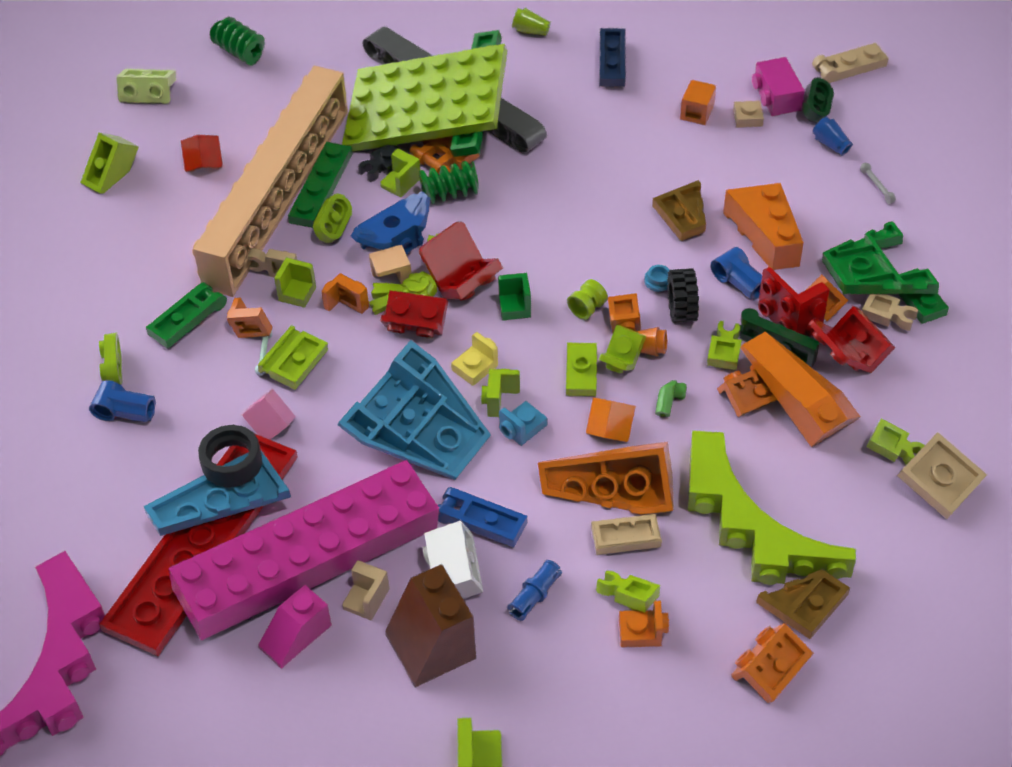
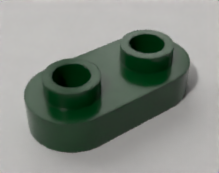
M816 77L807 85L802 103L804 116L808 120L817 123L830 114L834 96L832 86L825 79Z

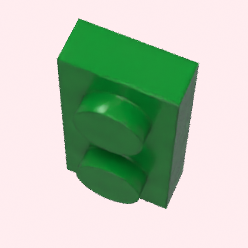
M916 268V269H913V270H910V271H907V272H904V273L913 272V271H918L919 269ZM938 293L899 294L907 306H913L918 309L916 318L921 324L944 317L948 313L949 307Z

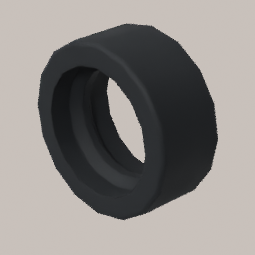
M233 424L220 426L210 431L202 439L198 447L202 472L207 480L216 486L227 488L241 486L251 481L259 473L262 465L259 440L253 431L244 426ZM228 446H241L249 450V455L242 462L233 466H219L212 462V457L219 450Z

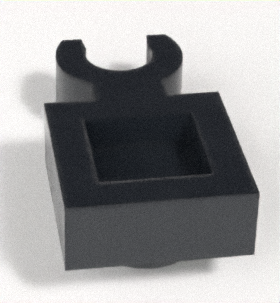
M385 145L372 152L370 160L362 161L358 165L359 174L362 175L367 172L369 182L377 180L381 172L388 175L393 171L391 154L398 147L396 145Z

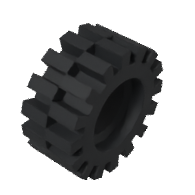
M694 268L669 270L667 290L671 321L673 323L697 321L699 317V290Z

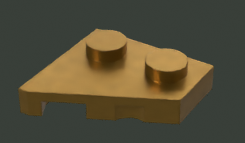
M699 180L653 198V208L680 241L705 232L706 219L703 213L704 204L701 197V182Z
M821 569L808 574L804 579H795L784 583V588L769 594L767 591L761 592L757 596L756 603L811 639L848 596L850 587Z

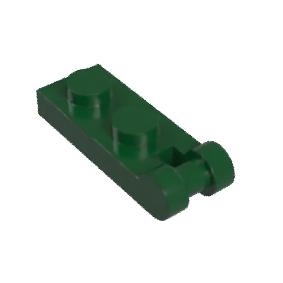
M747 308L742 311L739 337L742 340L748 342L758 335L767 332L806 364L813 367L817 359L820 342L790 330L781 324H776L760 317L755 309Z

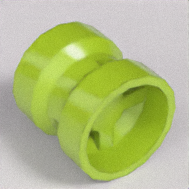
M589 279L581 285L580 291H574L567 298V304L575 316L586 320L593 315L595 308H600L607 302L608 295L599 282Z

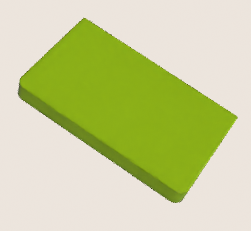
M457 718L458 767H502L501 731H473L472 718Z

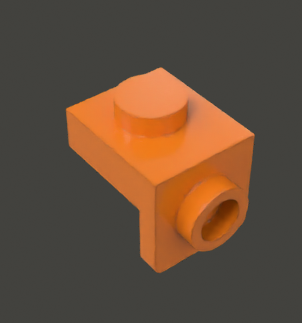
M341 273L332 281L327 282L321 291L324 309L331 311L339 302L361 314L369 308L367 287L361 282L354 281Z
M637 293L608 297L612 333L616 325H621L634 331L641 330Z

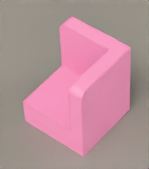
M273 388L250 405L242 414L243 418L258 435L270 440L288 427L295 419L293 412Z

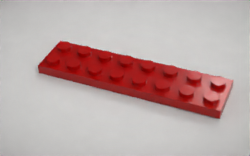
M255 434L259 440L261 451L281 479H283L297 460V451ZM230 446L216 465L222 466L248 453L249 450L241 446ZM264 506L164 535L99 623L101 631L155 656H159L187 616L172 589L169 568L244 534Z

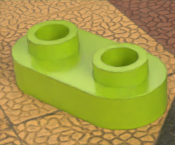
M334 194L327 198L313 223L315 235L324 243H331L340 238L352 215L351 203L344 195Z
M117 332L104 334V340L99 341L101 358H104V363L99 365L102 381L109 380L122 385V354Z

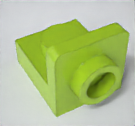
M616 325L607 351L600 355L599 360L607 363V369L617 373H623V370H633L646 335L624 326Z

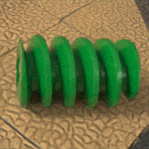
M229 16L219 20L210 29V40L220 48L232 53L233 56L238 57L241 61L252 66L260 59L265 46V38L248 26L236 21L235 18Z
M463 161L461 163V170L457 164L453 163L451 164L450 172L443 165L440 167L439 175L435 168L429 169V176L423 170L419 171L421 190L431 198L432 204L435 203L436 195L438 194L442 201H446L448 192H450L453 199H456L458 190L462 192L464 197H467L468 188H471L475 195L478 194L479 182L473 161L471 167L468 162Z

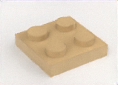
M937 432L897 476L947 519L987 474Z

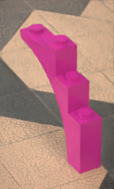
M66 551L35 567L46 594L48 605L47 632L41 654L28 680L12 701L0 711V756L6 749L22 740L33 737L40 729L46 726L51 735L54 736L61 731L69 730L76 722L84 718L77 701L67 686L74 682L82 681L91 672L96 670L90 653L81 639L96 633L100 629L99 623L105 614L101 604Z

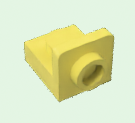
M475 332L472 335V346L451 363L452 371L474 386L489 374V369H495L498 366V348L493 340Z

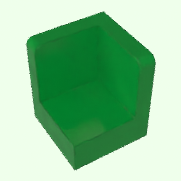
M527 273L498 276L502 321L531 318V292Z

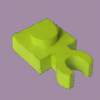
M719 321L717 336L712 335L707 366L737 370L742 340L738 339L740 324L735 323L734 330L727 331L723 328L724 321Z
M881 418L866 447L893 462L899 456L907 465L914 458L915 455L913 453L917 454L925 445L920 442L908 441V432Z
M607 570L605 572V579L597 580L596 592L605 596L614 595V602L625 605L632 610L645 613L659 597L660 585L633 575L624 579L618 573Z

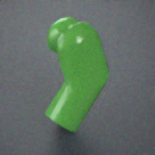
M672 380L662 386L658 393L655 415L670 417L674 398L684 399L686 397L687 385L685 383H677V380Z

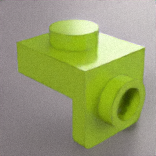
M489 369L488 386H482L481 403L487 404L488 417H499L502 393H520L519 370Z

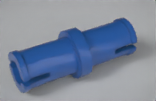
M546 560L532 578L525 580L522 584L523 589L507 606V610H510L509 613L512 617L523 621L538 602L544 601L548 595V589L562 575V570H559L560 566L552 560Z

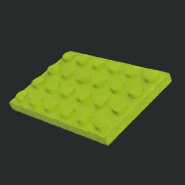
M505 44L490 45L358 69L342 145L352 146L353 152L379 148L385 145H398L497 129L508 53Z

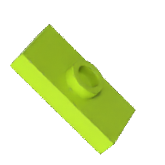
M567 342L566 396H596L597 343Z

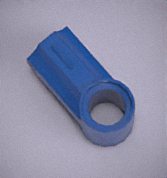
M733 247L711 261V270L717 280L722 283L729 281L749 299L755 301L759 298L762 274L749 264L748 257L742 249Z
M106 380L100 384L89 405V411L94 417L103 421H112L116 416L147 423L152 420L155 414L156 400L154 396L126 391L120 384Z

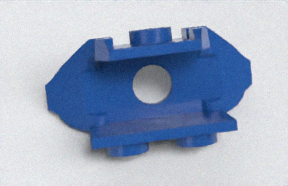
M423 191L418 194H411L354 228L350 237L360 243L362 249L370 246L384 250L402 245L407 255L414 248L423 245L424 238L421 232L426 228L431 198Z

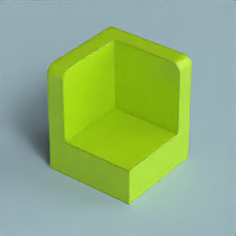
M398 148L391 154L393 171L380 184L381 188L401 198L419 181L420 159Z
M286 257L274 278L278 301L305 308L316 289L313 265Z

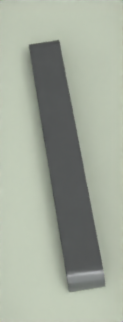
M385 26L366 37L362 42L368 56L382 65L433 56ZM501 98L497 129L486 130L521 153H527L547 136L545 127L541 122Z

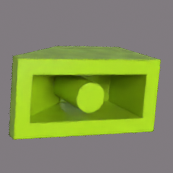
M99 132L80 183L98 193L104 194L130 172L139 146L120 136Z

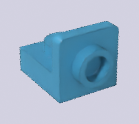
M525 401L512 412L505 407L499 411V428L506 438L513 439L522 446L548 425V418Z

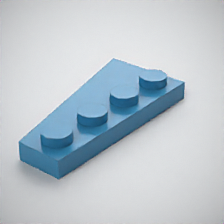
M261 451L262 465L259 473L251 481L241 486L230 488L216 486L203 475L143 507L158 534L162 536L291 498L290 490ZM249 452L222 466H233L242 462L249 455Z

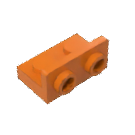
M753 365L749 367L751 370L749 372L741 374L740 370L723 377L725 382L717 388L719 394L726 392L737 417L777 401Z
M786 623L773 629L768 626L762 630L755 638L758 644L752 651L748 649L735 661L738 667L730 675L735 681L744 678L767 703L774 701L814 654Z

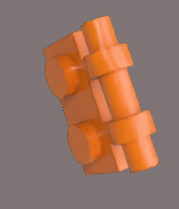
M453 136L423 140L424 146L420 148L414 144L409 150L413 156L420 159V164H426L430 168H435L438 175L440 167L443 165L446 166L449 172V167L453 163L457 164L461 170V163L463 161L470 164L480 157V153L454 157L450 150ZM437 153L441 157L436 159L433 155Z

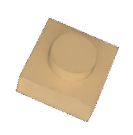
M761 101L734 102L733 112L736 128L763 127L764 116Z

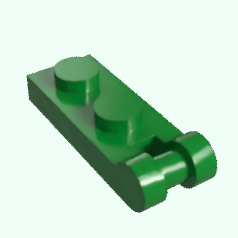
M202 282L147 325V334L166 348H170L213 311H220L225 306L227 298L220 292H213L211 286Z

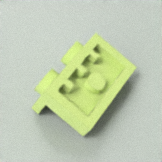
M124 69L116 76L118 100L120 102L169 103L171 101L170 86L176 81V70Z

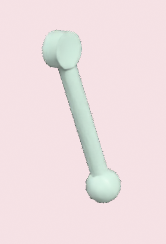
M272 331L270 336H262L259 362L266 355L268 339L272 337ZM258 365L255 367L257 375L262 376L265 374V372H258Z

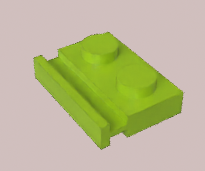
M291 325L259 362L258 372H265L270 375V378L296 390L328 351V342L305 331L299 332L295 330V326Z

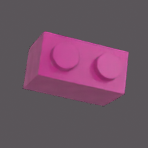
M782 57L756 62L755 74L752 75V84L755 90L758 89L764 107L767 106L771 116L802 111L805 90L788 59Z

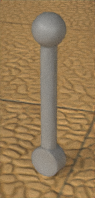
M863 163L860 166L861 172L866 173L884 194L888 204L894 203L896 201L894 193H889L871 171L870 164Z

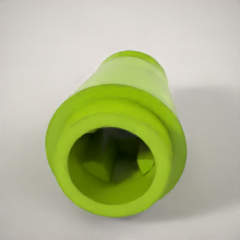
M518 8L512 22V28L517 29V32L547 36L551 21L546 20L527 8Z

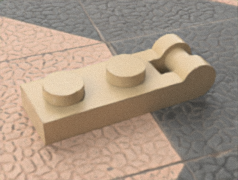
M872 43L828 57L819 55L814 58L812 66L817 72H821L823 79L831 83L885 67L888 64L889 58L877 43Z

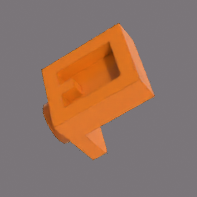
M241 297L234 298L227 312V321L237 337L270 336L273 327L262 307L246 308Z
M654 601L653 610H647L645 613L638 610L619 611L621 647L662 646L663 633H669L668 612L662 613L661 601Z

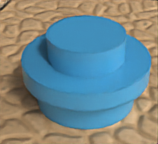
M664 265L650 267L644 277L645 285L653 291H666L668 271L670 269Z

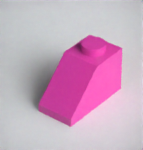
M306 585L302 586L278 607L258 644L259 649L282 669L332 626L328 604Z

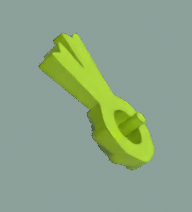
M425 271L411 273L402 284L373 283L374 289L371 291L374 300H371L369 304L373 308L374 315H377L386 310L390 290L433 297L437 293V285L431 275Z

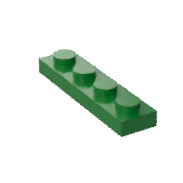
M332 142L325 143L288 214L290 224L313 228V223L324 201L332 196L353 155L352 146Z

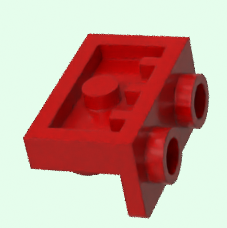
M390 290L385 315H381L380 321L387 327L388 331L404 334L405 330L416 331L417 336L433 338L434 334L442 335L448 300L446 298Z

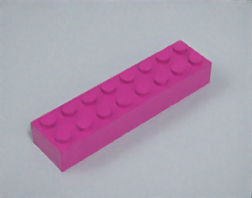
M405 460L170 567L171 586L202 641L286 601L304 585L311 589L351 570L357 560L365 563L424 535L426 532L437 529L439 507L408 460Z

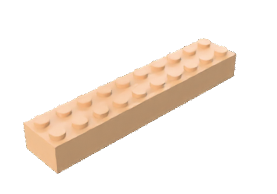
M314 65L309 74L304 76L301 86L297 92L292 94L291 101L286 109L281 111L278 121L274 127L269 129L262 145L260 144L257 147L255 156L250 163L246 164L239 180L234 182L230 194L226 200L221 202L214 218L207 223L206 230L201 238L195 241L192 253L195 256L197 274L200 277L201 283L204 282L211 286L213 292H220L221 294L234 297L250 271L249 266L252 260L247 259L252 248L264 249L307 180L325 143L331 141L348 114L343 72Z

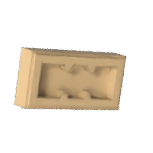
M656 514L591 521L596 555L661 547L662 540Z

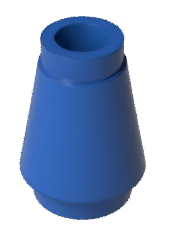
M824 117L816 124L812 131L817 141L841 156L845 155L853 145L835 119Z

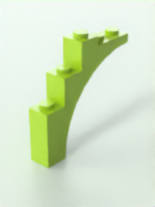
M692 430L688 511H696L702 514L720 513L719 546H729L734 549L752 548V582H761L766 585L784 584L787 573L807 576L821 569L836 579L852 577L856 562L855 548L826 544L805 537L778 523L755 504L744 492L733 474L726 454L724 433Z

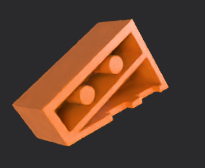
M773 183L726 190L723 214L727 219L731 218L738 226V232L742 236L746 235L753 243L752 248L773 270L800 267L804 242L782 184Z

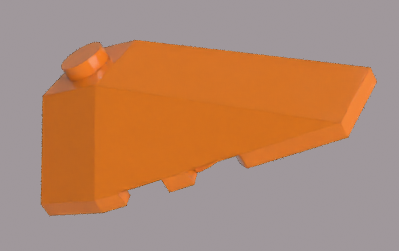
M767 332L741 345L740 348L811 447L861 417L840 389Z
M668 442L636 445L538 462L541 489L544 495L578 502L585 501L599 504L602 507H614L641 515L674 510L673 476Z

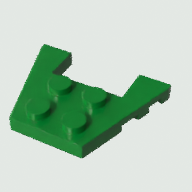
M894 221L885 223L884 229L878 232L872 229L865 233V238L856 242L850 239L824 251L822 255L823 264L843 294H935L939 290V282L928 268L898 274L881 250V248L903 244V234Z

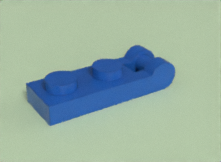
M453 487L446 489L442 496L444 501L442 504H438V522L452 524L462 521L470 531L513 548L528 523L527 515ZM461 506L460 510L454 509V507Z

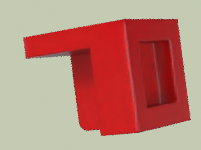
M198 134L180 140L186 172H192L201 168H221L223 166L219 135Z

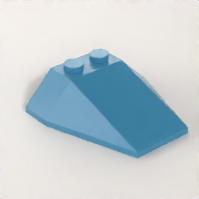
M412 340L393 359L389 370L360 403L356 402L337 424L365 446L404 461L408 460L409 463L456 480L491 436L490 432L437 360Z

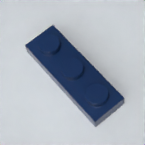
M600 28L599 87H625V28Z

